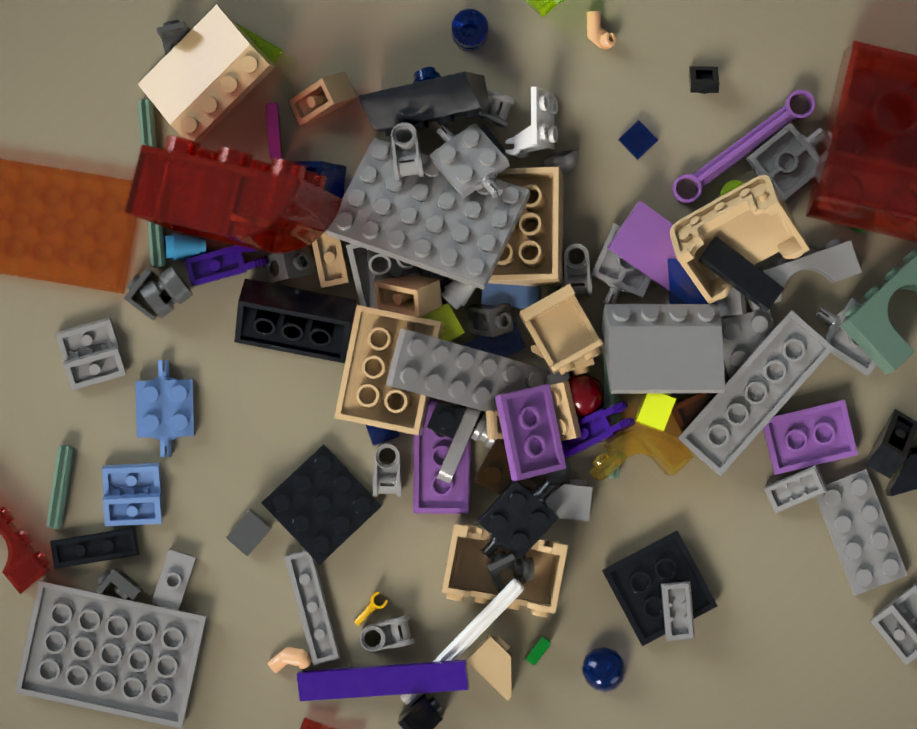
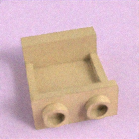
M570 284L519 312L522 321L553 374L559 371L563 375L576 368L574 362L583 357L588 361L601 353L599 348L603 347L604 343L599 339L575 297V292Z

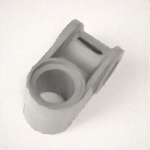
M487 90L490 110L481 111L482 116L479 118L497 126L507 127L506 119L511 105H515L516 100L504 94ZM501 104L502 107L500 109L499 115H497L499 105Z
M409 123L397 124L391 131L392 162L395 180L411 175L424 177L422 155L415 127ZM403 139H410V141L406 143L400 142Z
M571 244L563 252L562 288L568 284L583 283V286H571L575 295L586 294L587 297H592L589 252L582 244ZM577 248L583 252L584 258L582 263L575 265L569 261L568 253L571 249Z
M382 443L375 451L373 497H377L378 494H396L397 497H402L401 454L399 448L394 443ZM391 448L395 452L396 458L392 463H384L380 459L379 454L382 449ZM381 483H393L394 485H381Z
M410 615L398 616L365 626L360 633L362 647L368 651H379L416 643L415 638L411 636L409 627ZM398 625L401 626V631H402V635H403L402 638L400 637V634H399ZM370 630L378 631L381 635L380 642L376 645H369L364 640L365 634Z

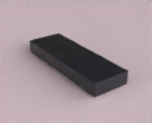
M717 236L698 259L699 262L765 312L771 308L784 290V287Z
M136 527L50 541L54 569L140 555Z

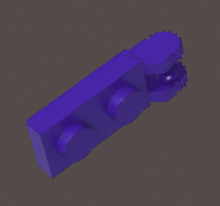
M262 241L243 246L238 244L184 259L191 286L196 287L247 273V270L268 265L267 258H259L245 263L242 253L255 252L263 248Z
M627 402L615 404L607 409H600L578 420L581 437L561 441L564 458L574 456L617 435V432L635 425L633 417L623 419L615 425L612 424L609 417L625 411L628 408Z

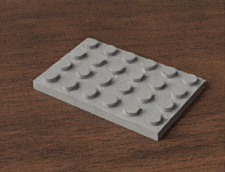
M373 138L326 229L327 235L485 290L530 197V190L495 178L494 181L503 190L500 196L497 194V198H493L484 187L475 190L463 199L431 162L430 157L421 154L424 177L411 175L395 180L392 162V143Z
M40 580L15 693L182 729L207 616L108 594L100 595L94 591Z

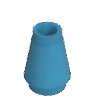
M172 233V236H165L166 258H173V261L206 253V238Z

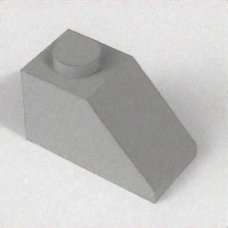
M570 479L569 484H562L544 500L547 506L558 514L559 518L589 521L593 487L586 486L587 480Z

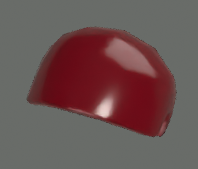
M586 374L570 377L567 381H569L577 417H586L598 411L603 404L604 398L600 382Z

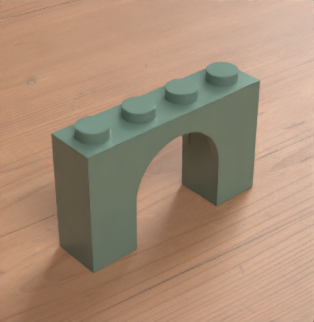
M915 248L902 258L905 262L904 265L899 269L896 266L883 276L886 282L880 287L874 285L863 295L866 300L860 306L855 303L844 313L846 319L840 324L885 375L896 371L915 352L893 328L888 318V303L895 291L910 290L917 293V250Z

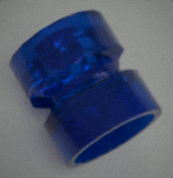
M475 9L460 11L452 21V38L459 49L469 52L479 50L488 38L487 19L481 12Z

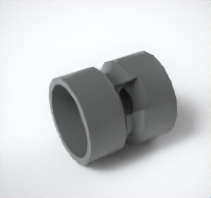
M172 266L159 275V281L152 280L140 289L143 297L161 319L174 310L175 303L182 304L193 296L190 288ZM165 289L169 295L163 298L160 293Z

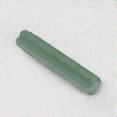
M59 445L46 522L48 528L61 529L63 525L74 447Z

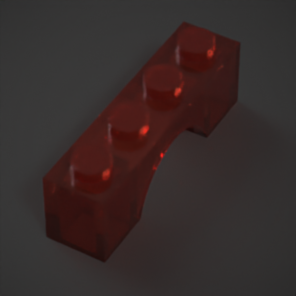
M3 506L0 508V534L5 539L8 547V559L2 573L19 594H22L51 572L48 567L50 562L40 550L36 552L32 548L30 536L22 528L18 530L12 523L14 517Z

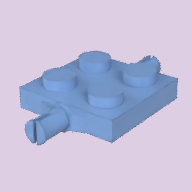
M163 360L157 361L158 378L150 381H135L137 438L151 437L160 440V457H165V446H167V457H172L171 440L178 437L194 436L193 379L177 380L170 377V360H164V372Z

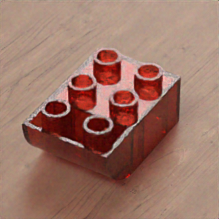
M853 41L843 51L806 217L917 242V55L858 41Z
M167 135L163 149L147 145L141 146L125 213L172 231L267 253L282 254L297 251L317 240L335 219L340 209L342 198L324 190L327 180L326 176L306 171L307 167L277 158H272L270 164L253 159L252 154L236 149L219 147L218 152L201 148V144L198 142Z

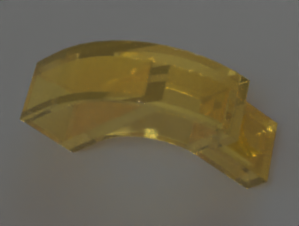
M652 429L626 430L617 433V435L602 443L609 453L606 454L604 452L593 461L594 467L589 473L596 480L604 481L627 458L636 454H643L651 458L666 475H675L694 455L681 441L668 433Z

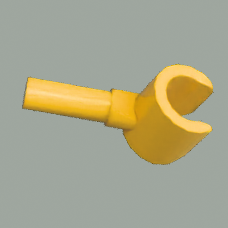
M380 592L374 593L370 597V604L354 620L355 624L359 626L376 609L384 608L388 599L381 606H377L374 603V597Z

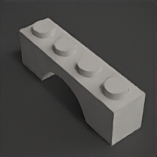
M842 238L825 243L827 249L816 252L815 247L810 248L799 259L793 261L785 258L772 262L773 268L763 271L782 287H784V284L792 274L802 270L820 273L831 284L862 273L851 240L843 243ZM782 293L776 299L774 304L782 300ZM747 298L751 312L760 309V307Z

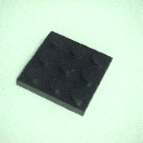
M324 444L261 502L319 565L382 507Z
M678 530L602 569L606 580L642 646L665 635L661 583L690 581L693 619L718 606Z

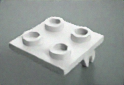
M537 86L531 87V125L505 141V144H514L515 146L514 149L505 150L507 154L518 158H526L532 152L543 149L555 150L554 143L558 140V130L554 125V114H557L558 103L554 93Z

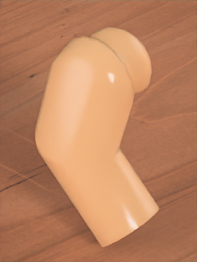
M599 11L587 12L588 39L601 49L607 50L613 47L616 43V36L601 27V13Z
M286 647L267 663L277 673L287 664L299 666L300 669H306L310 666L312 660L304 649Z

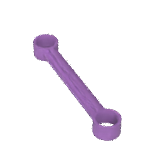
M806 90L792 92L786 99L785 106L694 174H684L678 177L672 186L674 198L682 204L694 202L700 196L704 186L790 122L807 118L815 108L813 95ZM803 95L807 98L810 105L807 113L800 115L791 110L790 100L793 96ZM690 179L695 183L697 190L694 197L684 199L677 194L676 187L680 180Z

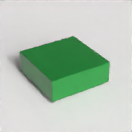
M541 635L525 656V660L532 665H536L551 646L550 640Z

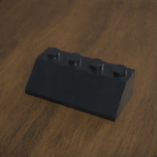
M467 71L359 95L360 103L374 130L385 132L386 136H391L392 129L400 123H409L416 130L429 128L428 123L438 121V125L455 122V117L464 115L465 119L477 118L482 116L481 111L490 110L485 76Z
M245 279L238 300L234 342L345 363L357 300Z

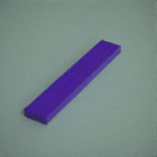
M466 660L298 671L297 673L300 701L469 689Z

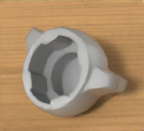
M576 150L559 151L549 155L548 158L543 160L545 167H559L562 173L566 174L569 170L574 169L578 161V152Z

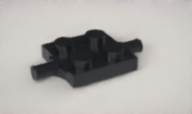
M545 479L539 488L534 491L525 487L520 481H512L477 520L478 524L488 531L492 538L481 549L482 553L490 558L502 546L509 549L521 560L559 518L558 514L547 506L544 500L548 493L555 488L554 484Z

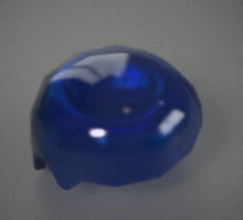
M601 647L593 649L585 656L582 673L591 688L605 693L616 690L623 683L626 666L617 651Z

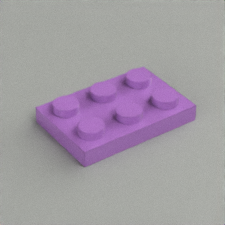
M550 384L496 395L495 400L512 481L566 469Z
M845 400L774 416L763 428L774 475L858 455Z

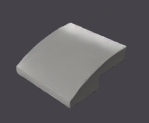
M111 317L56 332L55 336L64 360L63 366L71 390L126 375L125 365Z
M917 583L900 594L870 620L905 665H908L917 658Z

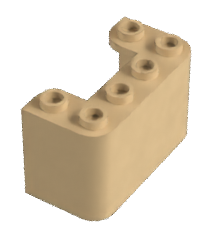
M454 522L442 586V593H447V599L463 602L464 597L473 596L475 597L474 602L488 605L499 594L486 566L491 560L481 551L492 539L489 532L483 527ZM540 538L525 555L527 558H533L534 578L532 581H527L523 584V592L507 607L508 609L519 610L520 605L526 606L531 609L532 615L548 617L549 613H556L568 549L566 543ZM500 546L493 555L505 550L506 554L511 551ZM504 568L499 573V580L502 584L507 585L514 579L513 570L510 568Z

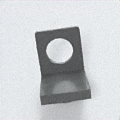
M179 20L165 22L162 27L156 28L158 35L162 39L165 55L171 51L173 43L181 41L189 33L185 22H180Z
M312 246L282 250L263 257L267 258L268 265L265 268L268 283L271 284L290 278L318 274ZM274 260H276L279 265V273L277 276L274 274L272 269V264Z
M147 268L141 276L137 274L127 286L130 291L124 299L148 318L155 320L156 316L135 301V298L140 293V289L155 274Z
M249 509L244 518L226 538L243 554L248 556L273 527L254 510Z
M505 550L491 556V562L486 564L499 593L506 586L500 582L499 573L504 568L513 570V563L516 559L512 552L506 554Z

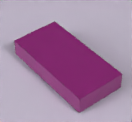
M277 102L267 103L266 117L270 160L273 163L283 162L279 106Z

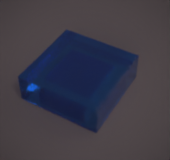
M638 120L618 141L638 161L658 139Z

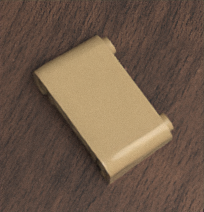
M767 175L755 177L681 218L670 229V237L677 260L708 304L725 298L732 287L698 261L716 236L753 265L777 252H780L785 259H796L810 250L807 240L787 205Z

